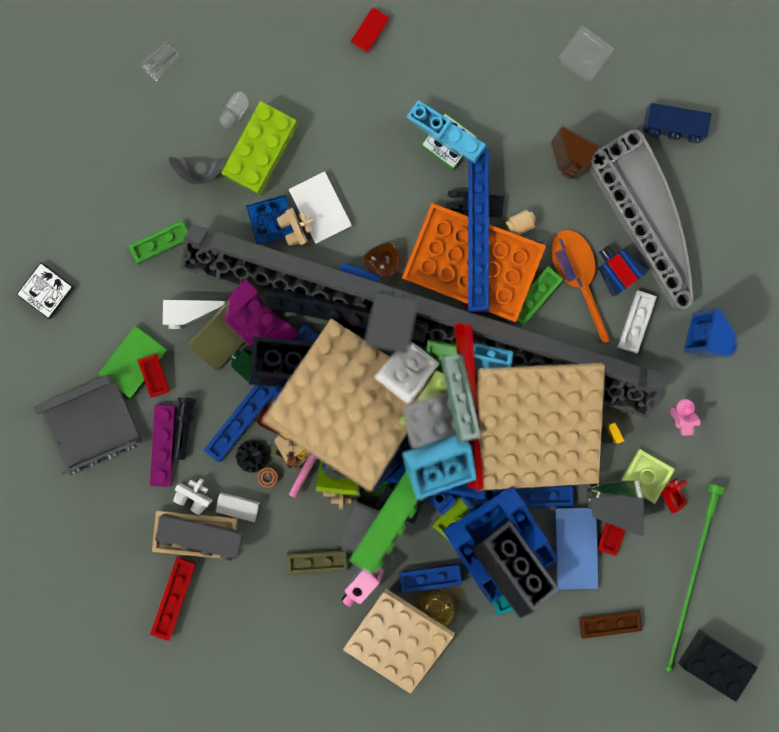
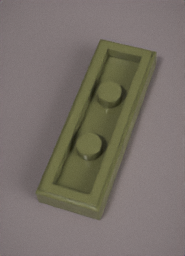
M343 550L286 554L287 575L348 571L347 552Z

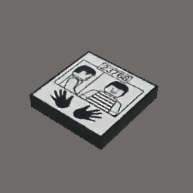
M40 262L16 295L46 318L51 319L75 287L44 263Z

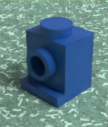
M444 492L424 497L443 516L457 501L452 494ZM437 495L443 496V500L441 502L436 501L435 498Z

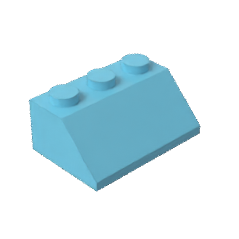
M457 435L403 453L405 468L417 500L476 480L471 447L466 440L458 442Z

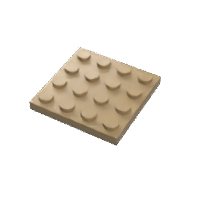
M385 588L347 641L343 650L411 694L452 640L454 632Z

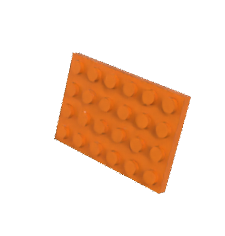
M431 203L402 279L468 304V216ZM490 224L489 313L516 323L546 245Z

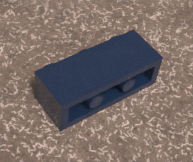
M651 103L646 108L643 131L648 132L650 136L657 137L661 134L667 135L672 140L684 138L688 139L690 143H700V141L708 137L712 113Z

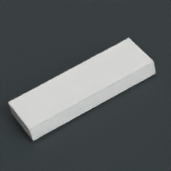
M639 290L636 291L617 348L638 354L657 296Z

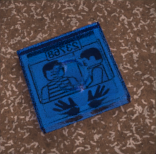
M286 195L246 205L256 244L260 245L283 239L286 235L294 232L291 225L281 229L277 218L289 209Z

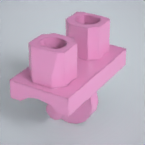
M689 399L679 401L676 409L670 408V414L675 420V426L680 429V433L683 436L694 435L695 426H700V419L694 412L695 406Z

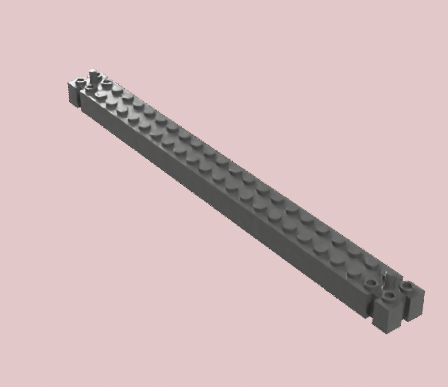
M195 224L191 225L184 237L182 251L185 252L181 259V270L196 274L197 271L203 272L206 278L237 287L246 279L257 290L256 294L266 296V289L268 286L372 309L375 294L381 293L382 289L394 291V295L401 297L402 293L411 294L217 231L215 234H210L207 228ZM415 295L414 299L419 300L416 319L429 321L425 342L412 340L413 343L427 347V342L430 338L456 344L455 323H471L473 343L513 351L510 367L602 363L605 366L604 405L623 411L625 408L632 409V414L648 418L653 409L654 401L657 402L663 391L664 374L650 369L643 372L640 370V366Z

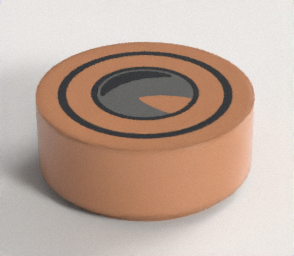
M272 467L261 469L257 476L259 484L266 488L274 486L278 481L277 471Z

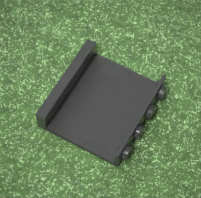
M113 374L106 375L33 407L36 414L43 413L67 470L62 471V474L68 472L71 475L83 471L82 466L87 464L89 468L101 463V458L107 457V460L119 455L118 451L125 449L126 452L137 448L136 443L142 441Z

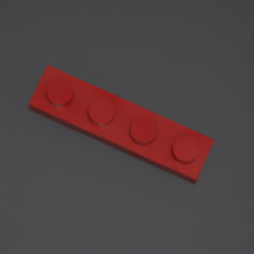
M176 557L150 635L170 641L197 564L196 562Z

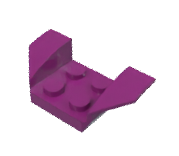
M246 279L230 293L228 312L222 320L250 347L253 336L294 340L299 335L287 322L281 320L270 308L265 307L263 300L256 294L257 290Z

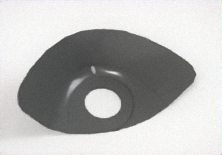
M204 156L188 158L169 157V162L173 170L186 182L203 184L215 178L222 171L227 159L219 160ZM197 162H204L206 164L207 170L205 173L197 174L194 171V166Z

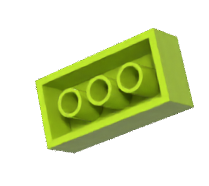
M260 101L222 170V175L261 196L298 127L297 121Z

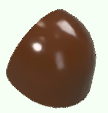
M392 242L383 243L369 250L363 256V262L370 272L382 277H390L395 274L399 267V252Z

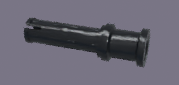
M178 397L179 409L178 414L175 415L178 424L173 459L185 460L190 422L194 420L192 412L196 399ZM184 431L182 446L180 447L181 433Z

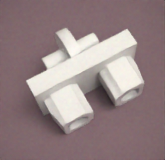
M200 478L197 483L193 480L189 481L188 485L194 489L183 483L178 484L175 488L177 492L173 501L183 506L188 498L194 500L195 502L190 510L200 515L211 504L213 499L200 493L206 494L208 488L202 486L204 480Z

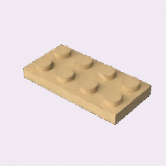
M157 510L152 552L210 558L221 557V555L217 554L212 556L203 555L200 553V550L195 549L185 551L180 549L181 546L174 544L172 547L161 545V541H156L155 538L160 516L164 513L236 530L238 518Z

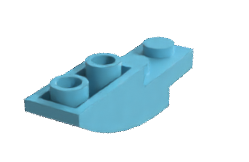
M419 100L406 116L407 119L430 137L458 156L462 155L474 164L486 149V144L455 126L451 120Z

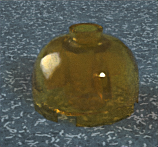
M439 588L429 589L422 593L416 604L417 609L445 627H448L455 618L456 605L450 593Z

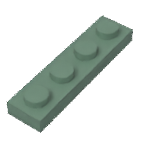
M460 354L443 357L441 361L458 442L479 438L480 433L464 356Z

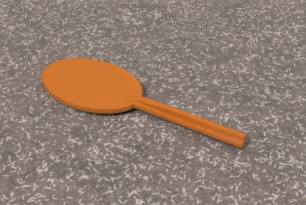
M563 230L555 236L552 243L551 254L554 267L563 281L572 287L581 288L577 281V278H580L583 285L581 291L602 344L609 342L610 339L588 286L595 274L593 252L587 241L580 234L572 230ZM560 239L564 243V251L569 258L568 261L571 263V267L574 269L573 272L577 276L576 279L567 282V278L564 276L565 273L562 271L564 269L560 266L562 264L557 260L559 258L555 255L557 254L556 252L564 249Z

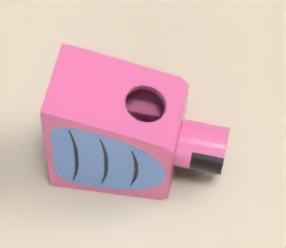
M380 567L377 573L373 571L372 574H368L359 569L344 590L346 594L342 597L343 603L349 607L355 601L361 604L380 583L384 570Z

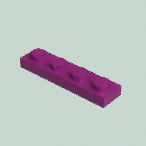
M154 405L150 486L171 487L176 406Z

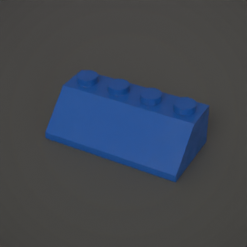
M713 309L693 313L683 352L705 358L731 357L735 353L737 348L736 335L721 310Z

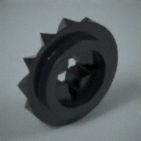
M246 441L237 450V464L243 471L250 473L258 472L268 462V451L259 441ZM247 449L251 453H260L255 457V462L252 460L245 461L246 457L249 456Z

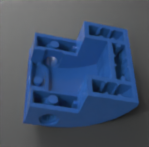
M513 486L501 491L492 500L485 501L481 507L468 512L465 517L451 523L443 530L453 549L490 603L503 596V594L474 555L471 548L497 527L510 520L544 569L558 561L548 540L535 523Z

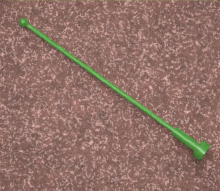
M709 483L707 491L711 492L705 514L707 518L669 663L665 666V670L668 673L673 671L672 664L711 517H714L719 495H724L726 488L720 485Z

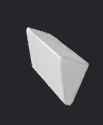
M221 492L218 497L216 512L255 522L260 502Z

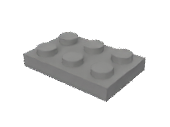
M448 392L403 406L411 447L417 448L456 435Z

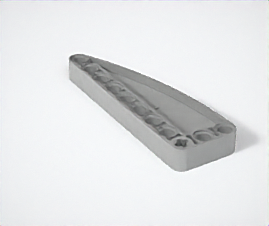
M633 129L597 150L588 169L670 305L676 310L687 309L693 303V290L688 252L679 215L666 179L648 142L639 130ZM629 136H632L636 139V145H632L629 143ZM611 147L619 149L618 156L611 153ZM595 159H596V160L600 159V160H601V163H600V164H599V163L595 164V163H594V160H595ZM605 174L612 177L611 184L604 181ZM615 192H620L622 194V201H618L615 199ZM626 209H630L633 212L632 219L625 216ZM636 226L643 228V236L636 234ZM647 243H650V244L653 245V247H654V252H653V253H648V252H647V250H646V245H647ZM657 261L664 263L663 271L657 269ZM668 278L674 280L675 286L673 288L668 287ZM679 295L685 298L683 306L679 305L677 301Z

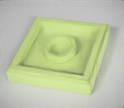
M638 449L620 481L640 480L644 498L655 504L675 469Z

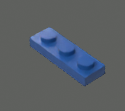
M459 564L399 571L402 593L462 585Z

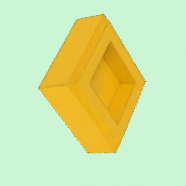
M615 422L605 424L612 442L619 444L624 441Z

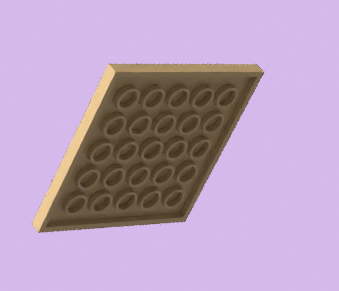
M330 319L262 422L370 492L408 432L406 426L397 423L401 417H404L403 406L407 405V403L374 378L391 357L375 347L365 346V340L333 319ZM421 388L408 404L416 400V398L420 394Z
M602 363L478 369V426L482 455L483 490L509 489L512 486L514 488L599 483L605 367Z

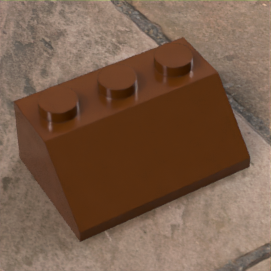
M563 126L551 141L558 169L562 171L564 177L571 180L573 178L577 179L588 168L599 146Z

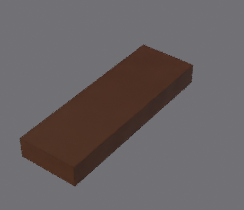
M638 609L578 617L582 639L642 631L640 611Z

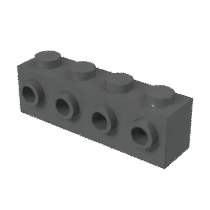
M164 513L160 516L155 540L161 541L160 544L163 546L172 547L174 544L181 546L180 549L185 551L200 550V553L203 555L212 556L217 554L221 555V559L231 561L239 556L244 531Z

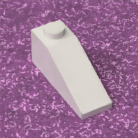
M163 300V325H169V329H181V326H187L218 311L226 301Z

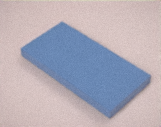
M588 507L555 508L556 556L558 558V561H556L557 587L559 590L598 589L597 518L592 516V509H588Z

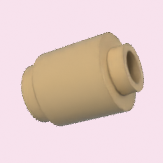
M524 210L508 218L509 221L505 222L508 232L521 235L535 228L534 223L537 220L532 211Z

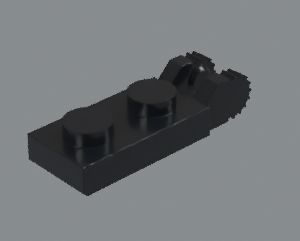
M448 191L447 196L462 198L463 203L462 205L448 203L446 208L462 211L461 213H468V192ZM489 194V216L502 217L504 196Z

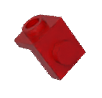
M675 479L666 484L667 487L661 492L672 514L679 512L687 505L681 489L688 484L686 479L682 481Z

